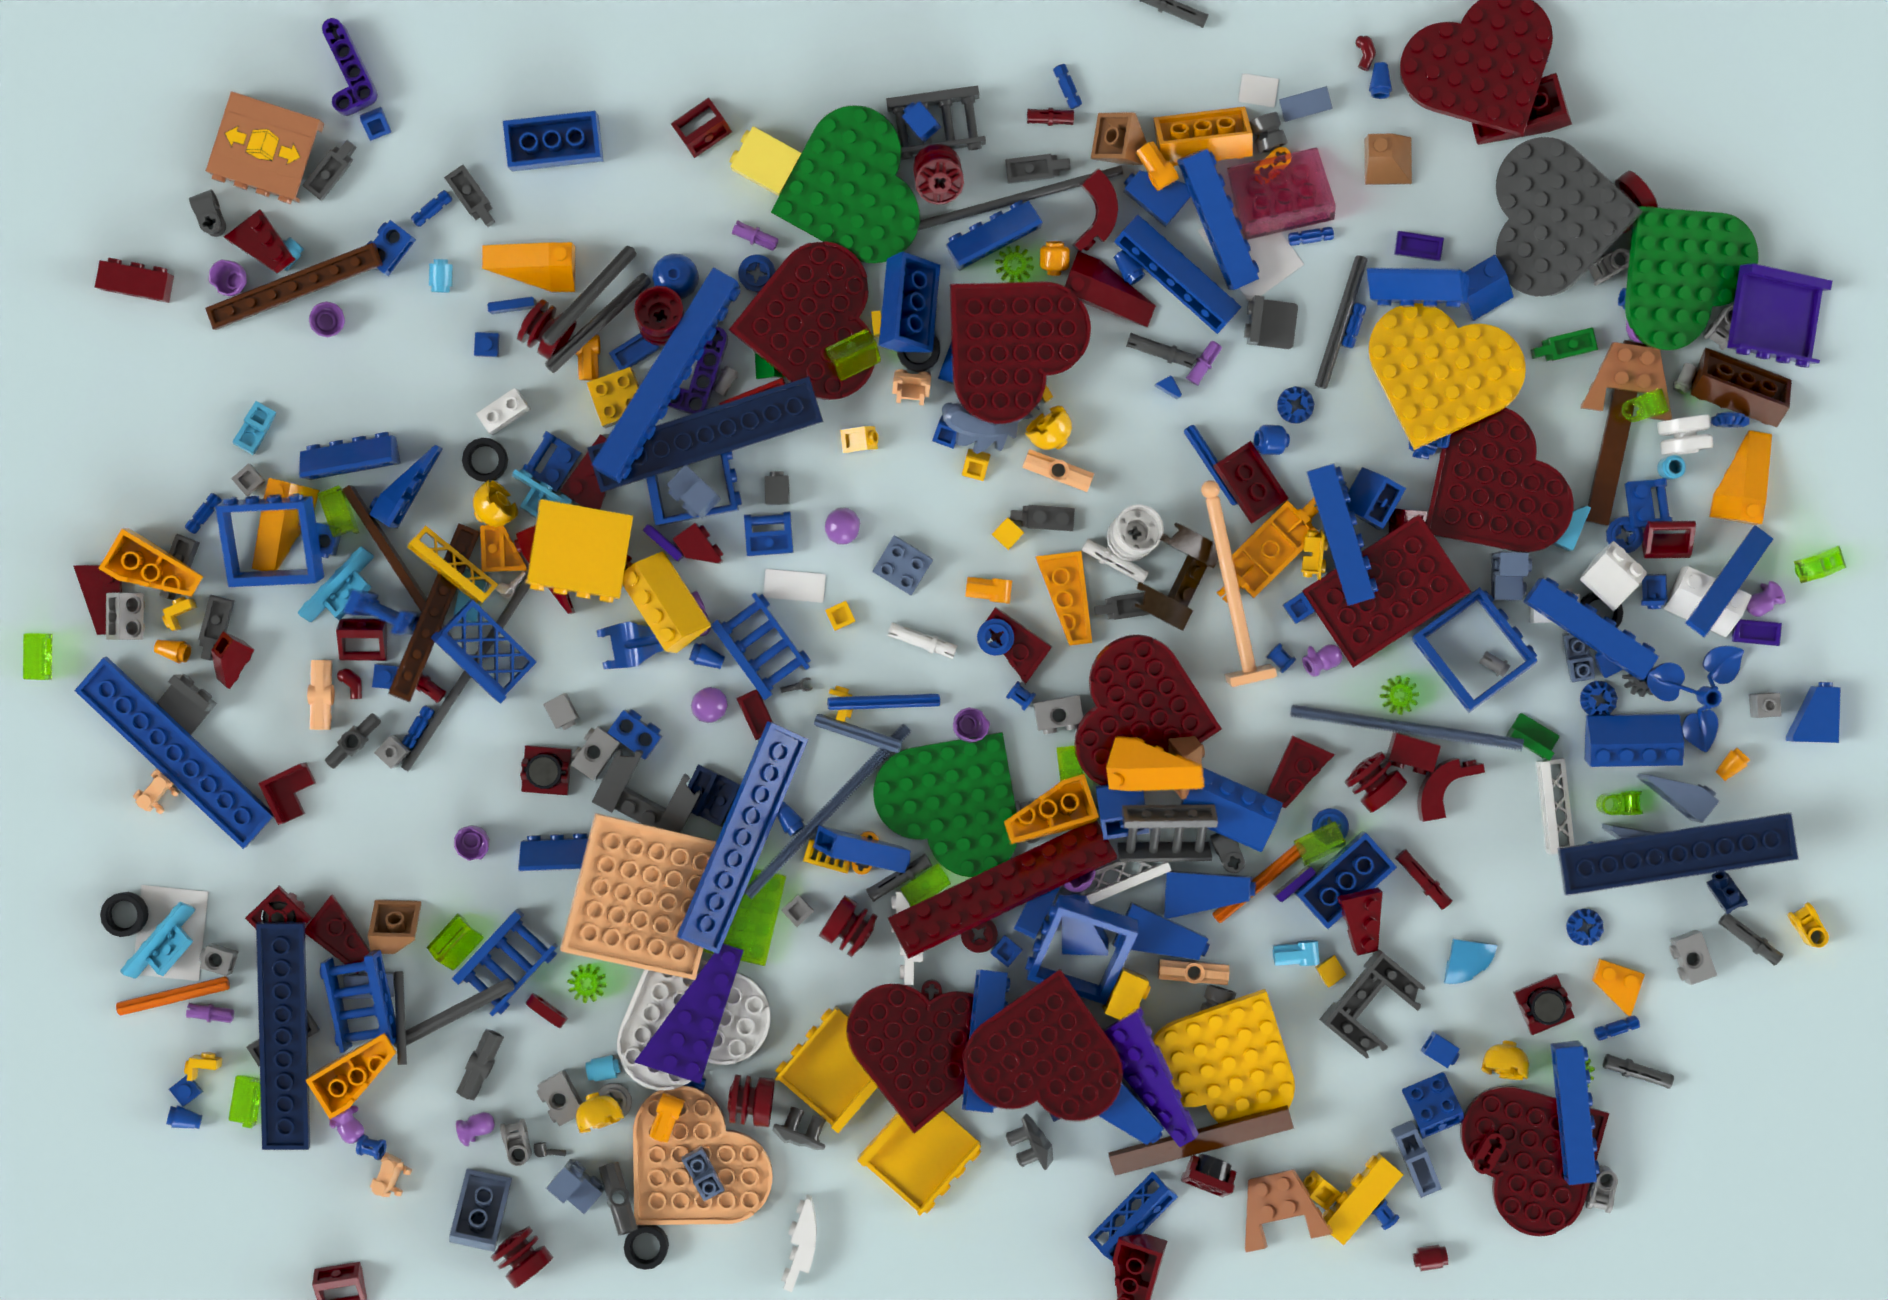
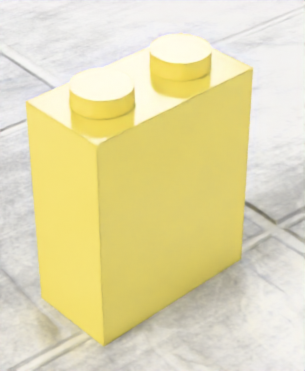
M752 126L750 131L746 130L740 141L743 144L740 150H735L729 161L732 163L730 167L732 171L780 196L802 153Z

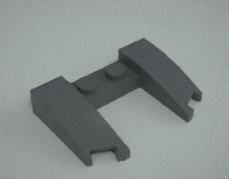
M619 749L592 803L611 813L615 809L641 824L681 833L701 791L699 790L693 794L685 784L690 780V777L684 774L667 808L662 807L627 788L643 751L636 750L635 757L622 756V749Z
M1379 949L1364 964V971L1337 1003L1333 1002L1319 1019L1366 1059L1369 1058L1366 1051L1377 1046L1382 1051L1388 1048L1385 1043L1356 1020L1382 987L1387 985L1417 1011L1421 1007L1420 1003L1415 1002L1418 988L1425 990V987Z

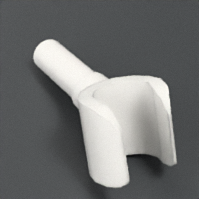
M523 571L509 585L501 582L497 587L499 595L507 599L512 598L515 587L527 574Z

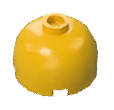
M1059 405L1050 408L1051 413L1046 416L1043 413L1038 415L1026 428V436L1040 449L1051 450L1056 448L1058 450L1068 442L1067 439L1072 431V422L1064 407Z
M488 480L476 490L473 497L474 516L479 522H484L493 527L506 525L518 516V508L515 502L511 504L506 498L511 496L510 493L494 480L490 483Z
M1503 1041L1502 1044H1496L1487 1050L1483 1058L1481 1070L1489 1075H1492V1071H1495V1073L1500 1075L1499 1078L1528 1079L1529 1060L1526 1053L1516 1047L1517 1043Z
M599 1092L585 1096L586 1101L581 1103L576 1111V1123L579 1133L590 1132L591 1127L593 1129H600L624 1118L619 1103L608 1095L600 1096Z

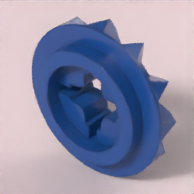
M763 255L748 256L742 261L738 270L739 280L742 285L753 292L760 291L775 273L773 263ZM759 264L760 271L767 274V276H759L757 283H755L754 275L747 273V271H755Z
M1294 386L1281 393L1278 398L1277 409L1285 421L1297 424L1306 421L1313 414L1315 403L1312 394L1305 388ZM1301 397L1300 405L1304 409H1296L1291 414L1293 406L1287 400L1295 401Z
M1717 413L1716 416L1711 417V424L1722 428L1745 427L1749 424L1750 418L1745 417V414Z
M1619 517L1612 521L1606 530V541L1608 544L1614 541L1626 553H1631L1641 545L1643 529H1631L1629 517ZM1621 529H1624L1625 532H1633V534L1627 537L1626 542L1624 539H1616V536L1621 534Z
M993 618L985 621L980 626L977 633V641L985 653L998 656L1006 653L1012 647L1014 633L1012 627L1007 622ZM990 628L995 633L1004 631L1000 636L1001 644L996 640L987 642L992 637Z
M1594 681L1587 684L1582 690L1580 704L1588 715H1610L1616 708L1618 697L1615 689L1607 682ZM1600 693H1602V698L1607 702V704L1599 703V705L1596 706V700L1593 699L1591 695L1599 696Z
M1324 809L1318 812L1312 821V832L1315 838L1325 845L1339 844L1346 838L1349 831V823L1346 816L1337 809ZM1328 817L1331 823L1340 824V826L1333 828L1332 837L1328 830L1321 829V827L1327 825Z
M1579 909L1573 912L1568 918L1566 925L1570 939L1582 946L1592 945L1600 940L1604 932L1603 920L1598 913L1590 909ZM1583 919L1587 924L1593 925L1588 929V935L1585 931L1578 930L1583 926Z

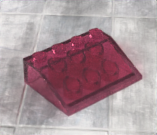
M1317 147L1227 168L1237 216L1242 225L1241 231L1243 237L1247 240L1331 221L1335 218L1336 204ZM1288 159H1291L1289 164L1276 166L1281 161L1286 163ZM1271 163H1273V164L1275 165L1274 167L1271 166V165H1269L1267 168H1262V167H1261V168H1259V170H1255V168H1256V167H1259V166H1263V165H1267V164H1271Z

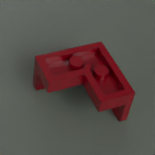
M305 762L258 784L277 824L281 825L305 814L296 792L316 782Z

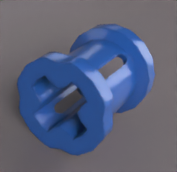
M1281 643L1275 646L1266 656L1267 659H1271L1280 668L1279 671L1281 673L1285 672L1296 661L1295 657H1291L1282 648Z
M1017 681L1006 698L1013 699L1025 711L1036 694L1028 692Z
M362 1135L358 1139L356 1153L360 1156L366 1154L373 1156L375 1160H381L386 1152V1141L383 1139L377 1141L370 1139L367 1135Z
M1383 1199L1371 1213L1382 1223L1381 1227L1383 1230L1392 1227L1400 1218L1398 1214H1394L1388 1207L1386 1199Z

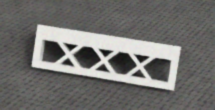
M1565 758L1536 761L1545 847L1548 854H1558L1557 848L1575 846ZM1559 764L1560 774L1554 780L1551 776L1550 765ZM1555 785L1562 789L1563 796L1558 803L1554 801L1553 788ZM1558 808L1565 813V820L1560 826L1557 824L1555 812ZM1560 831L1567 835L1568 846L1559 847L1558 834Z
M1119 860L1095 870V876L1101 874L1100 879L1095 877L1093 879L1098 881L1095 891L1085 894V891H1082L1080 894L1081 896H1086L1090 904H1093L1172 870L1168 862H1162L1155 866L1145 862H1137L1141 864L1139 870L1131 875L1123 872L1127 862H1120ZM1120 865H1123L1121 870L1115 868ZM1143 865L1149 867V868H1147V869L1141 871L1142 868H1143ZM1108 870L1119 872L1116 882L1110 884L1103 881L1105 872ZM1122 874L1128 876L1120 880ZM1101 883L1107 885L1102 888H1099Z

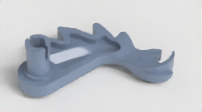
M946 403L942 407L945 424L957 432L955 442L959 446H967L975 442L973 451L976 454L986 450L994 442L995 448L998 451H1002L1008 435L1016 438L1018 423L1023 419L1033 417L1029 413L1024 418L1015 422L992 424L972 416L962 404ZM1037 404V405L1035 406V408H1036L1037 410H1040V408H1039V406H1038V404Z

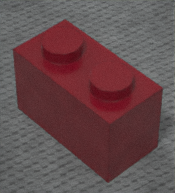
M1393 732L1385 759L1391 760L1392 766L1404 769L1405 765L1412 766L1413 772L1426 775L1427 771L1434 772L1441 746Z

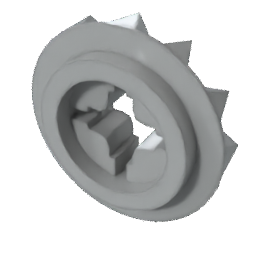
M611 1083L600 1088L598 1091L600 1096L608 1095L611 1097L612 1092L615 1099H623L618 1103L625 1117L632 1104V1097L628 1089L620 1084Z

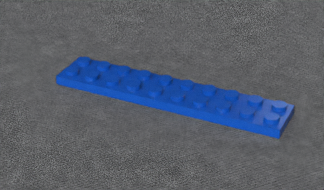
M107 656L100 660L74 690L242 849L246 848L274 817L272 811Z
M767 721L676 937L719 954L809 739Z

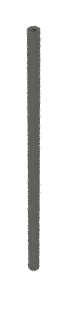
M1121 165L1102 170L1107 178L1124 174ZM1091 174L920 220L918 231L1010 206L1020 200L1024 202L1079 187Z
M527 576L496 621L502 629L530 588L529 584H525ZM492 627L487 637H494V627ZM483 641L482 654L488 652L494 641ZM463 671L401 765V768L409 772L471 678L465 671Z

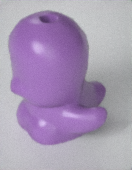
M1769 581L1768 585L1762 583L1760 587L1763 592L1752 595L1746 608L1751 615L1761 617L1773 610L1774 605L1786 603L1784 593L1781 587L1774 581Z
M1333 644L1325 645L1318 652H1315L1314 648L1309 646L1307 650L1308 655L1302 658L1305 670L1315 677L1320 675L1322 669L1329 670L1338 666L1342 661V652Z
M351 1106L339 1115L329 1119L330 1127L335 1128L337 1126V1131L342 1140L348 1144L356 1143L364 1135L362 1124L352 1115L358 1111L357 1106Z
M486 1112L472 1115L467 1121H456L458 1138L465 1146H469L470 1141L475 1142V1136L487 1135L495 1127L493 1116Z

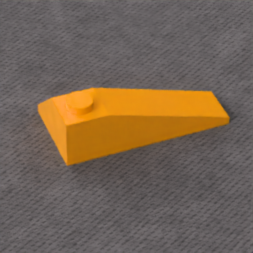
M572 242L482 245V269L550 292H575V245Z
M1748 430L1735 454V458L1713 494L1709 517L1750 525L1762 524L1767 499L1772 434Z
M268 478L263 499L275 494H280L281 498H285L291 494L299 493L303 497L312 496L315 511L320 490ZM298 509L261 511L252 569L260 571L279 569L290 552L293 543L302 533Z
M130 528L121 529L98 568L118 581L134 583L190 597L193 596L204 577Z
M1122 736L1115 738L1106 767L1109 789L1146 791L1202 789L1204 787L1201 764L1180 755L1174 756L1164 752L1163 748L1150 746L1140 738Z
M1085 774L1062 780L1004 821L1010 842L1014 844L1094 823L1099 816Z
M383 1033L315 1071L305 1081L329 1119H332L353 1105L397 1052L386 1034Z

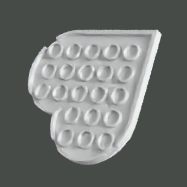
M701 958L697 976L708 960ZM646 969L643 970L618 1032L617 1051L626 1073L644 1087L665 1091L679 1088L691 1082V1080L659 1071L634 1061L694 981L693 979ZM736 973L708 1059L710 1063L728 1065L749 1058L761 1047L768 1034L771 1014L767 998L754 981L742 974Z

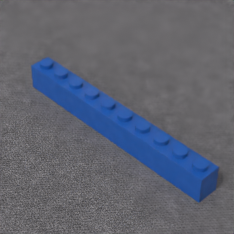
M714 267L712 268L594 459L592 466L598 472L618 483L628 477L631 472V464L641 456L646 440L651 439L654 435L655 425L659 419L662 420L668 411L667 406L671 399L674 400L680 392L679 386L683 380L689 378L692 372L691 367L695 360L698 361L704 353L703 347L707 341L713 339L719 321H723L728 314L727 308L730 303L737 300L740 294V286L736 279Z

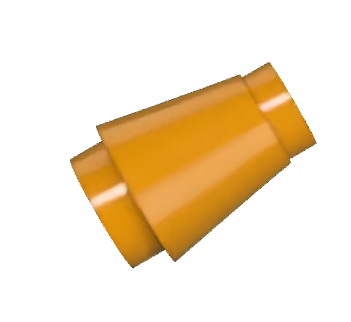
M157 640L154 645V652L180 664L181 662L186 663L189 660L191 646L185 641Z
M1736 747L1733 751L1730 750L1715 772L1726 781L1746 768L1750 759Z

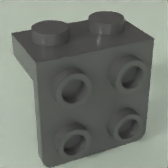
M1255 295L1252 301H1248L1247 315H1250L1249 324L1245 325L1244 338H1247V344L1291 349L1294 344L1298 305L1289 302L1266 300L1264 296Z
M173 675L168 681L171 686L157 704L192 735L217 703L211 699L212 696L202 688L198 689L193 685L194 681L187 675Z

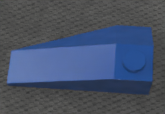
M434 445L386 488L379 497L376 496L370 504L369 508L372 510L369 514L386 526L398 529L443 448Z

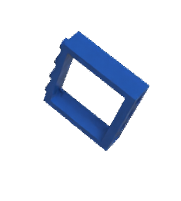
M732 451L721 455L730 505L714 507L704 517L739 511L738 505H742L740 492H735L734 482H737L735 468L731 469L729 460L733 459ZM657 475L646 478L656 526L700 518L698 515L694 518L689 513L665 517Z
M296 493L285 498H281L280 494L270 495L265 499H259L257 495L245 497V500H237V497L223 499V502L215 506L228 587L313 584L324 578L312 496L303 497V495ZM298 509L307 569L240 572L231 512Z
M1480 587L1412 637L1413 643L1468 713L1537 663L1536 656H1538L1531 645L1526 646L1521 640L1523 635L1515 626L1512 628L1507 622L1509 619L1507 614L1501 608L1497 609L1492 603L1494 602L1492 595H1489L1486 590L1483 591ZM1478 601L1525 662L1480 696L1473 699L1426 638Z
M1059 894L1056 903L1050 906L1048 921L1044 920L1042 924L1041 938H1036L1034 942L1033 956H1028L1025 966V969L1028 970L1027 980L1041 983L1057 972L1041 966L1063 915L1122 934L1099 985L1064 974L1080 997L1106 1005L1138 935L1139 920Z

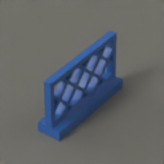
M470 599L440 632L436 631L431 636V639L500 704L507 698L505 695L537 663L473 599ZM472 607L478 611V622H466V613ZM478 625V638H466V626ZM482 625H492L494 627V637L482 638ZM453 626H462L461 639H452L447 634ZM507 640L510 642V653H498V641ZM482 641H494V653L482 654ZM456 642H462V647L459 646ZM466 642H478V654H468L466 652ZM510 656V669H498V657ZM514 656H524L528 660L523 668L514 669ZM494 657V669L484 670L482 668V658ZM498 673H510V681L504 687L498 683Z

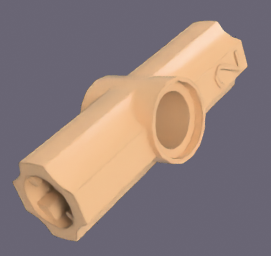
M1029 449L1022 467L1048 477L1053 481L1061 482L1088 492L1094 476L1092 472ZM1059 464L1064 467L1065 472L1063 476L1056 477L1053 475L1052 467Z
M311 660V684H309L307 690V700L310 705V729L331 730V705L334 704L335 699L334 685H332V660Z
M1159 960L1158 979L1219 985H1228L1229 965L1202 963L1194 960ZM1192 966L1200 969L1199 975L1195 978L1188 976V970Z

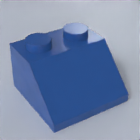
M1496 255L1489 257L1464 272L1469 275L1468 304H1464L1473 321L1514 297L1507 274Z

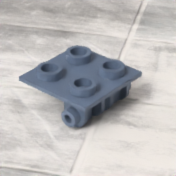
M894 535L872 572L912 596L934 559Z

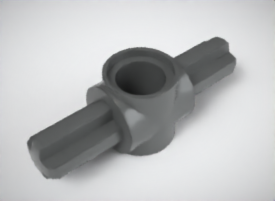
M371 713L358 727L354 725L349 731L345 732L341 739L337 741L338 746L325 758L327 765L334 769L348 755L353 756L358 750L362 749L369 740L367 736L381 724L379 717ZM352 734L358 738L356 747H351L348 743V738Z

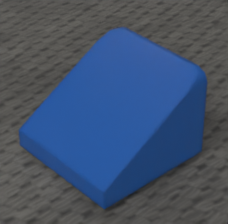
M382 107L360 115V121L370 141L391 133Z
M1171 375L1154 385L1175 399L1182 396Z
M941 415L932 441L954 449L957 432L945 424L943 415Z
M1597 653L1595 655L1596 666L1604 678H1608L1623 670L1601 654Z

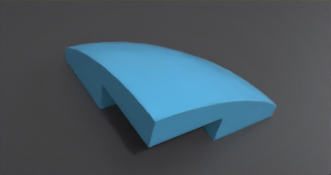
M1452 939L1444 983L1458 984L1472 980L1474 976L1489 966L1494 958L1497 945Z

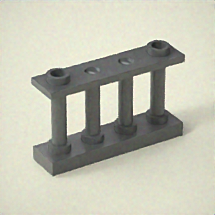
M978 85L886 98L888 112L893 111V114L896 116L898 137L902 149L901 160L911 159L921 149L933 144L946 145L952 149L968 147V150L981 149L982 145H986V137H978L973 103H975V99H979ZM920 101L927 110L929 106L938 105L942 110L946 142L932 143L930 137L926 142H923V145L909 147L906 121L902 118L905 114L903 110L912 102L917 104ZM961 101L965 108L969 138L955 140L950 106H952L953 102Z
M1122 805L1124 828H1128L1127 842L1117 843L1120 862L1212 861L1210 844L1205 842L1207 827H1217L1218 818L1215 805ZM1138 828H1152L1150 842H1136ZM1161 828H1175L1173 842H1159ZM1184 828H1198L1196 842H1182Z

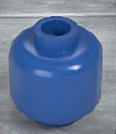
M1262 425L1254 434V446L1264 455H1280L1290 443L1289 434L1280 425Z

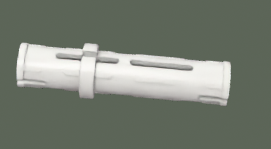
M1090 538L1087 539L1081 550L1098 559L1102 565L1105 563L1138 582L1143 583L1149 573L1148 570L1132 562L1118 558L1108 546L1105 548Z
M893 622L887 635L929 650L928 652L931 654L935 652L953 659L958 646L940 640L938 636L925 635Z

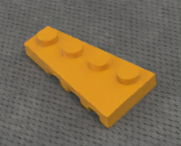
M1076 551L1035 556L1069 646L1092 643L1082 552Z

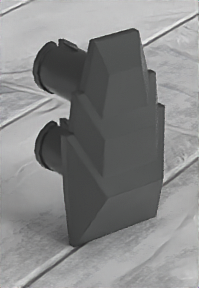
M791 1107L785 1124H774L773 1132L784 1143L806 1146L814 1150L825 1149V1144L819 1140L823 1125L826 1122L821 1117L812 1115L806 1134H801L797 1129L804 1111Z
M1026 1113L1021 1119L1023 1127L1007 1132L1006 1139L1010 1146H1015L1029 1139L1032 1148L1016 1154L1019 1165L1024 1167L1039 1160L1043 1169L1047 1170L1053 1161L1052 1144L1047 1140L1034 1120Z

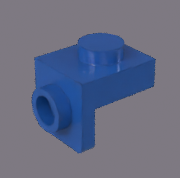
M1646 574L1642 580L1643 599L1641 600V606H1647L1648 609H1660L1662 605L1668 602L1667 574Z

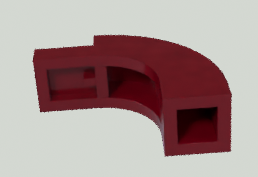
M1096 169L1080 185L1092 198L1096 213L1092 225L1072 244L1078 251L1083 249L1088 251L1096 243L1095 237L1104 242L1111 234L1117 220L1118 200L1116 192L1110 180L1100 169Z
M1452 758L1435 766L1434 772H1429L1424 778L1418 792L1417 807L1419 820L1426 822L1446 818L1443 798L1448 785L1460 777L1485 773L1484 764L1477 763L1476 759L1463 761V766H1460L1459 759Z

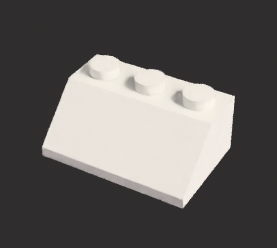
M1689 566L1681 567L1668 595V602L1663 606V609L1687 620L1713 584L1715 578ZM1738 589L1710 631L1727 637L1743 616L1752 595Z

